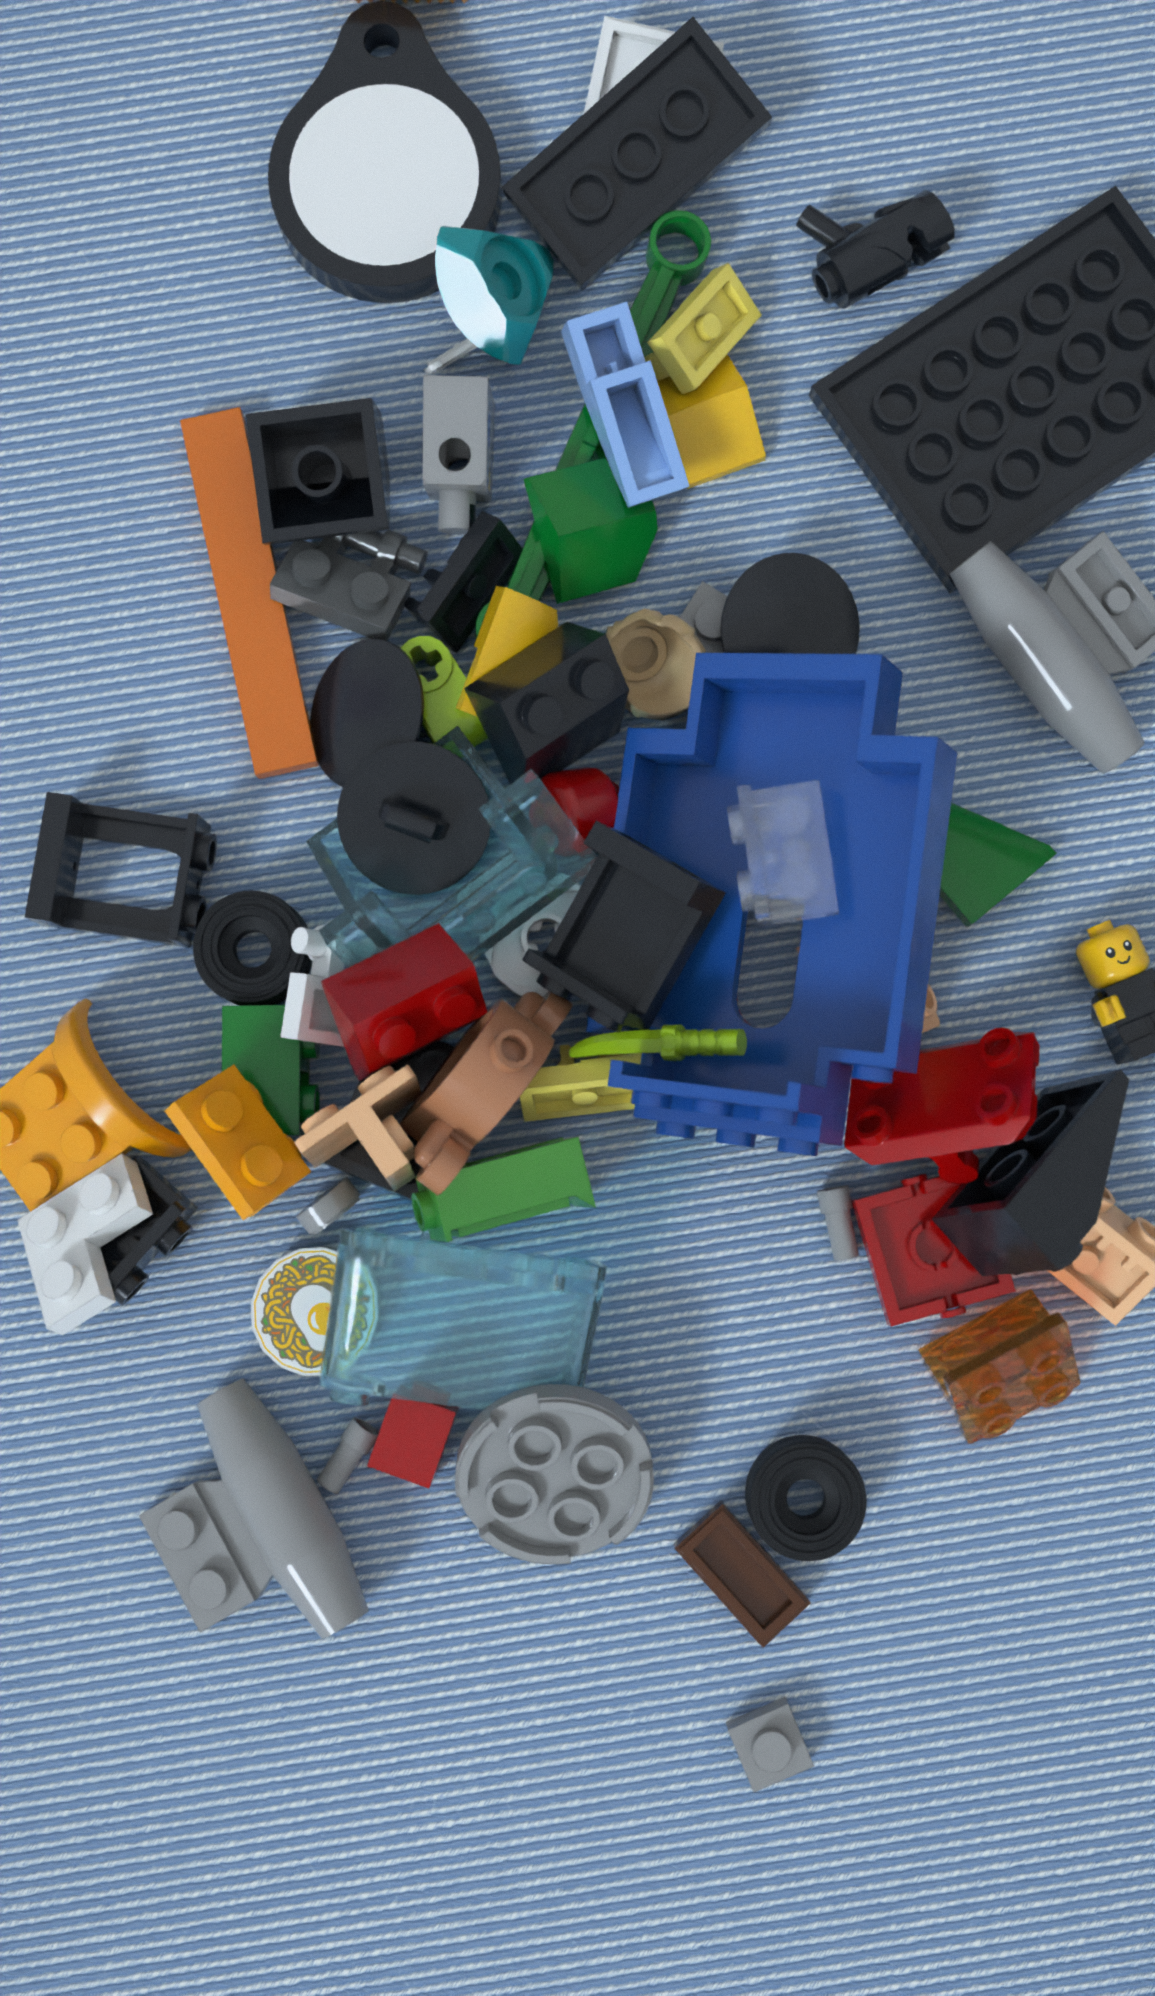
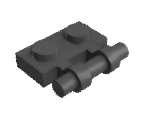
M389 529L385 534L372 531L325 537L319 546L304 540L293 541L270 582V599L371 639L388 641L405 608V602L410 597L411 582L396 577L394 574L398 567L420 574L426 563L428 551L408 544L407 536ZM347 547L371 555L375 559L372 565L368 566L345 557L343 554Z

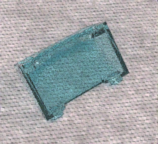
M343 1225L339 1238L318 1384L331 1389L330 1400L344 1404L368 1405L370 1395L479 1410H484L503 1396L527 1387L565 1384L584 1388L603 1298L607 1266L597 1260L569 1256L558 1258L557 1261L549 1255L537 1253L533 1255L411 1238L400 1234H394V1238L388 1237V1234L375 1232V1229Z

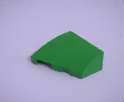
M951 802L940 897L968 928L1057 853L1046 843Z

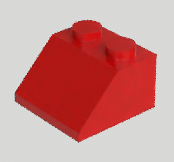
M439 923L321 981L353 1072L359 1081L471 1025L488 1013L474 964Z

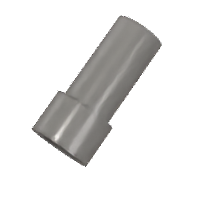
M848 1185L818 1190L817 1196L821 1214H825L833 1259L845 1260L859 1256L850 1209L853 1207Z
M353 1417L341 1435V1443L318 1476L317 1482L326 1490L338 1494L362 1456L367 1455L375 1444L379 1432L366 1421Z

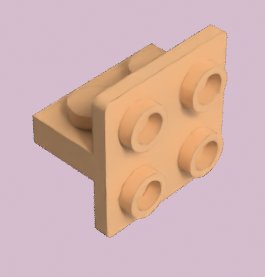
M406 1065L397 1072L394 1071L392 1066H387L377 1071L359 1085L358 1090L362 1096L341 1110L335 1104H331L312 1115L301 1125L305 1134L294 1143L314 1168L320 1166L356 1140H359L394 1192L415 1178L409 1161L414 1159L413 1148L415 1147L393 1116L415 1101L421 1094L417 1076L409 1065Z

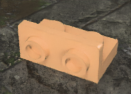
M1105 1187L1098 1220L1082 1239L1083 1249L1080 1255L1064 1269L1056 1272L1048 1270V1272L1116 1326L1155 1287V1226L1142 1217H1136L1134 1220L1114 1205L1116 1202L1115 1198Z

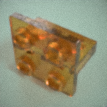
M1032 1289L1023 1292L918 1349L923 1364L953 1409L960 1431L968 1444H972L982 1438L991 1439L1004 1434L1014 1425L1017 1419L1039 1407L1048 1408L1061 1403L1080 1384L1067 1322L1059 1312L1049 1315Z

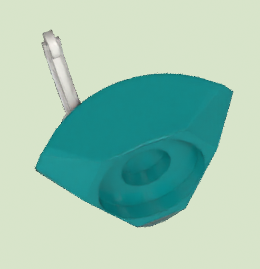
M441 226L437 235L435 254L437 282L450 317L467 339L428 362V367L423 370L426 375L431 372L434 375L477 347L490 356L506 363L522 364L553 277L554 259L546 247L533 240L484 230Z

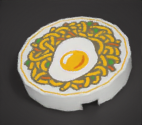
M328 1246L299 1248L277 1259L259 1278L251 1300L252 1329L262 1351L279 1367L303 1376L330 1375L353 1364L371 1344L381 1319L379 1292L369 1271L350 1255Z

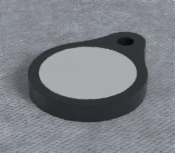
M376 1L364 4L352 12L343 24L336 45L319 76L290 110L276 134L268 165L269 195L286 245L298 263L317 281L333 291L361 301L374 303L406 302L440 291L436 276L435 254L437 235L441 226L495 232L502 205L499 154L494 136L484 116L444 70L431 49L421 24L410 10L398 3ZM380 46H392L397 49L395 53L385 58L371 55L372 51Z

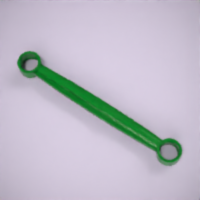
M676 210L662 215L655 222L650 233L646 248V263L649 272L630 308L644 358L654 353L647 342L667 321L680 286L690 284L700 276L710 251L711 236L708 227L701 218L688 211ZM667 234H683L689 237L697 246L698 257L688 264L672 263L661 255L656 242ZM584 404L555 470L601 458L607 460L586 404ZM533 520L507 588L541 601L550 583V577L535 521ZM490 602L482 608L478 615L475 641Z

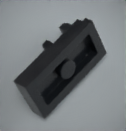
M482 511L468 532L460 540L457 548L448 559V565L444 571L440 572L435 569H429L423 577L432 588L423 601L419 602L415 598L408 597L405 602V608L418 622L428 626L449 650L458 653L476 627L480 611L491 601L495 587H503L512 575L522 551L521 545L501 519Z

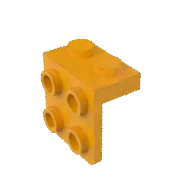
M235 1065L230 1066L177 1099L165 1110V1113L242 1220L255 1215L311 1173V1170L303 1161L301 1152L294 1143L295 1141L283 1133L263 1105L259 1091L252 1083L244 1079Z

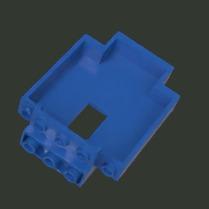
M696 653L686 729L630 727L627 729L614 828L626 833L726 892L649 1030H661L664 1025L681 1024L685 1029H697V1031H701V1029H714V1031H718V1029H743L747 1037V1048L743 1056H718L717 1054L701 1056V1054H697V1056H686L682 1061H664L661 1053L642 1054L641 1064L611 1060L608 1087L632 1090L631 1104H635L633 1117L656 1120L655 1134L694 1139L696 1126L717 1129L715 1142L755 1148L757 1134L778 1137L777 1151L817 1156L819 1143L842 1146L851 1078L892 1084L894 1071L917 1074L958 752L939 737L895 735L903 672L882 654ZM750 898L806 902L791 1008L787 1015L774 1026L768 1028L754 1027L742 1017L737 999ZM588 1017L586 1032L597 1035L615 1032ZM626 1025L621 1029V1031L644 1030Z

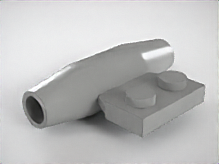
M1104 531L1089 540L1050 572L1044 589L992 541L988 542L949 573L981 636L1044 720L1102 774L1111 771L1125 762L1145 744L1110 675L1124 674L1136 668L1155 652V598Z
M244 1378L229 1384L199 1402L197 1406L221 1479H201L139 1515L199 1632L201 1633L261 1597L273 1577L322 1639L331 1636L366 1614L369 1610L343 1534L293 1441Z

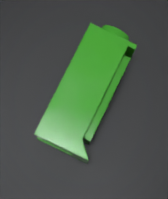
M563 1137L467 1162L439 1196L417 1180L419 1192L412 1193L411 1196L414 1216L422 1232L428 1230L431 1240L441 1242L453 1241L452 1236H467L570 1206V1204L576 1207L596 1208L579 1137L563 1140Z

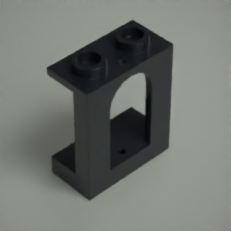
M47 792L25 918L48 927L190 948L192 935L196 932L201 918L206 913V898L199 894L203 871L210 872L215 862L217 850L216 835L210 833L211 825L199 814L189 813L188 819L83 804L72 795ZM84 838L167 850L177 854L181 860L173 906L163 910H150L73 898Z

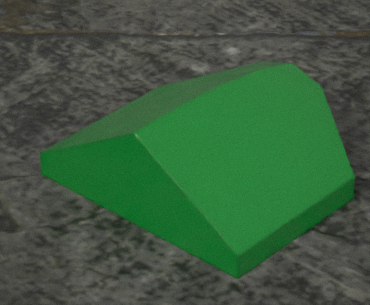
M605 458L523 479L557 604L636 582L658 531L656 509L652 500L628 508L610 465Z

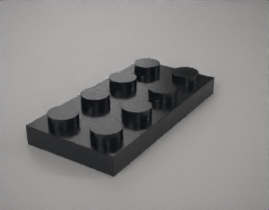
M692 17L502 186L503 194L578 287L584 290L650 232L655 222L662 215L675 210L771 125L772 116L696 19Z

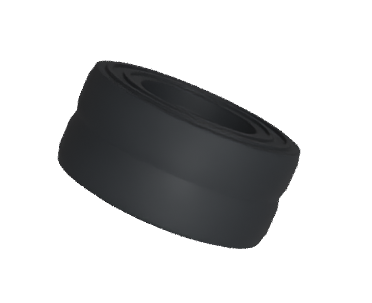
M253 890L230 894L212 905L203 915L197 926L193 941V956L197 971L204 983L214 993L234 1004L248 1006L276 1005L281 1003L287 997L290 972L309 974L312 966L311 959L308 955L294 952L291 946V938L294 931L299 927L308 928V926L297 911L275 895ZM252 932L265 934L271 943L269 958L258 967H246L241 964L237 957L239 941L246 934Z
M794 1435L772 1443L756 1458L746 1480L745 1501L747 1511L757 1533L770 1548L785 1557L799 1561H818L829 1558L845 1549L856 1537L863 1524L867 1507L863 1479L847 1455L825 1439L810 1435ZM798 1480H814L823 1489L824 1498L822 1505L813 1514L798 1515L788 1507V1490Z

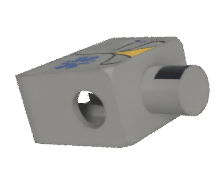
M423 375V486L431 500L439 501L438 531L442 533L466 534L476 520V502H488L492 499L495 403L488 377ZM455 461H468V465L460 471L449 470L450 465Z

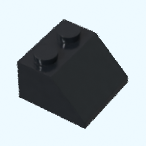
M372 398L246 414L262 543L264 545L390 529V474L383 418Z
M565 622L464 688L514 794L520 798L533 791L538 781L546 774L564 770L619 733L629 694V688L606 634L569 622Z

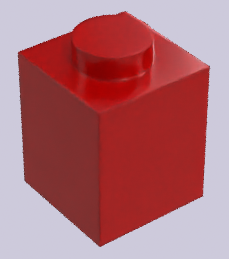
M414 1378L412 1386L400 1383L393 1392L367 1466L429 1489L436 1476L461 1404L448 1400L451 1391L441 1385L419 1378Z

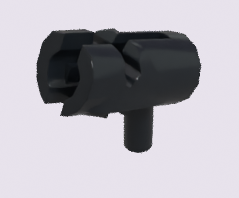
M928 190L922 191L910 199L877 210L874 214V220L864 226L860 223H852L842 227L811 204L805 208L796 224L797 228L826 247L816 255L817 267L812 270L813 282L819 295L826 303L830 304L834 301L837 306L843 309L855 304L891 282L905 278L912 261L917 266L922 267L951 249L947 242L955 238V228L948 211L940 199Z

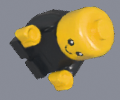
M1107 920L1086 929L1090 938L1078 944L1076 956L1088 983L1093 988L1100 989L1094 992L1095 996L1091 1000V1018L1093 1023L1101 1027V1031L1117 1065L1136 1061L1155 1053V970L1153 968L1146 970L1149 967L1150 959L1136 928L1130 924H1123L1114 928L1111 920Z

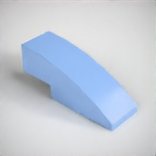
M620 303L566 321L561 333L600 444L627 507L629 508L690 487L651 360L645 361L628 303Z

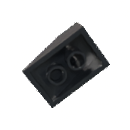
M1122 1070L1043 1088L1037 1095L1036 1121L1025 1137L1011 1144L993 1147L979 1163L977 1179L970 1183L961 1184L932 1218L935 1224L981 1276L1019 1275L1025 1272L1048 1270L1056 1272L1070 1265L1080 1255L1083 1249L1082 1239L1098 1220L1129 1084V1078Z

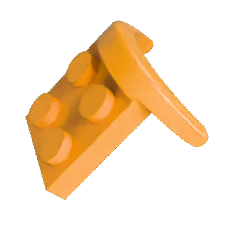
M87 998L76 1003L61 1017L56 1027L54 1042L0 1088V1170L30 1212L121 1153L126 1155L133 1148L152 1155L171 1158L183 1156L192 1150L182 1135L169 1130L145 1113L125 1093L101 1060L89 1032L87 1017L92 1002Z

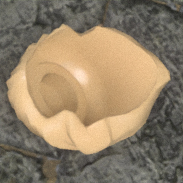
M646 608L628 615L623 620L615 621L613 626H608L605 634L629 688L625 709L637 718L643 717L660 721L676 717L689 709L696 653H706L704 646L695 635V629L678 616L672 614L663 616L659 611Z

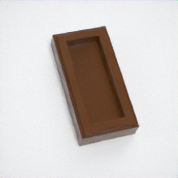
M721 1500L674 1543V1549L762 1648L811 1604L804 1592Z

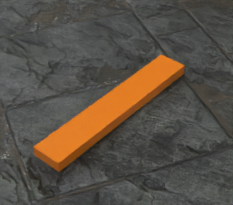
M237 407L180 420L255 775L258 779L317 767L319 763L285 604L270 599V582L277 572L272 544L264 545L262 543L249 436L244 414L241 408Z

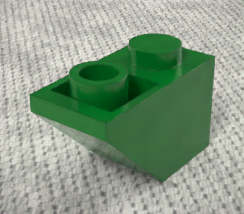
M285 1005L222 1006V1071L235 1065L244 1079L252 1083L259 1091L263 1105L280 1129L286 1135L303 1136L305 1132L301 1125L312 1115L320 1111L318 1084H309L310 1059L319 1058L320 1043L280 1037Z

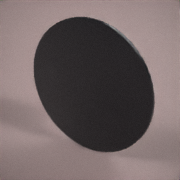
M801 553L772 555L749 567L734 583L726 598L720 626L723 653L856 654L860 633L856 603L845 581L828 564L815 557Z
M367 639L354 643L343 650L331 662L318 684L310 717L317 759L324 773L341 787L344 786L354 768L374 751L394 743L418 741L424 714L423 688L415 664L400 647L380 639Z
M406 741L390 744L374 751L354 768L340 794L337 824L340 839L348 857L364 876L388 890L403 894L420 895L438 892L456 884L475 867L483 855L489 839L491 810L487 793L480 778L462 758L450 750L432 743Z

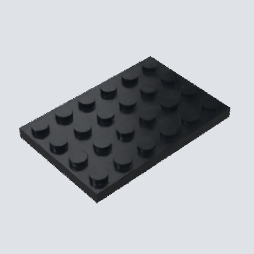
M1116 185L811 386L809 397L949 594L957 589L949 573L988 542L992 541L1006 555H1009L1155 457V238Z

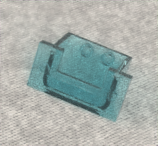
M458 726L434 744L458 755L480 778L489 801L478 810L491 826L489 839L483 855L475 867L463 879L446 889L429 894H403L383 888L364 876L348 857L340 839L337 818L306 841L345 909L344 912L321 928L319 932L326 945L347 967L355 965L437 923L444 928L473 962L587 876L597 856L590 847L583 844L584 838L532 769L507 788H504Z

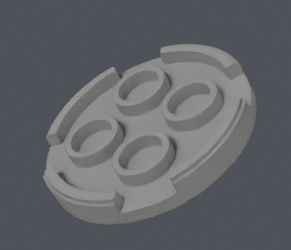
M565 1384L537 1385L523 1388L501 1397L485 1408L473 1420L461 1440L457 1453L455 1470L456 1496L459 1497L463 1509L470 1520L479 1529V1536L495 1549L511 1557L532 1563L568 1564L571 1563V1557L595 1551L611 1542L614 1545H618L642 1521L648 1510L653 1493L652 1454L642 1428L633 1416L614 1400L583 1387Z

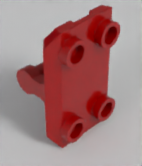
M1000 1027L990 1030L981 1039L920 1050L917 1074L894 1071L892 1084L851 1078L844 1147L870 1165L927 1157L938 1165V1173L942 1179L957 1184L973 1182L977 1179L979 1173V1159L973 1153V1150L1007 1145L1021 1140L1036 1121L1037 1096L1035 1094L1036 1067L1039 1066L1040 1046L1034 1032H1012L1008 1028Z

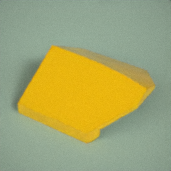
M728 354L696 390L682 394L670 376L657 381L690 486L687 489L765 461L766 454L748 387Z

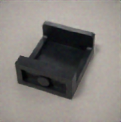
M596 820L583 844L599 853L547 949L540 952L528 948L522 961L540 972L536 982L543 988L567 1000H570L572 995L575 994L590 1004L585 1014L602 1026L615 1032H620L624 1025L649 1030L726 892L626 833Z

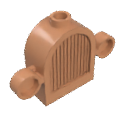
M550 991L543 997L536 992H527L512 1007L500 998L487 1010V1014L475 1021L465 1031L399 1123L407 1134L418 1141L413 1152L415 1161L422 1166L416 1177L417 1181L437 1196L450 1185L468 1160L472 1148L485 1138L506 1115L545 1062L555 1042V1039L551 1036L564 1021L573 1006L569 1000L557 996Z

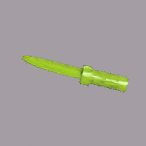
M681 1024L664 1025L661 1030L620 1031L591 1036L572 1046L569 1050V1055L573 1058L600 1055L661 1053L664 1061H682L686 1056H697V1054H701V1056H713V1054L718 1056H743L747 1048V1037L743 1029H718V1031H714V1029H701V1031H697V1029H685Z

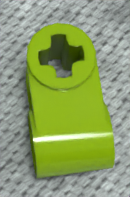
M417 636L409 639L400 648L406 652L414 664L425 660L430 667L435 666L437 678L430 682H427L424 676L419 675L424 695L422 726L433 744L461 756L488 739L477 716L456 709L466 677L449 649L440 640L431 636Z

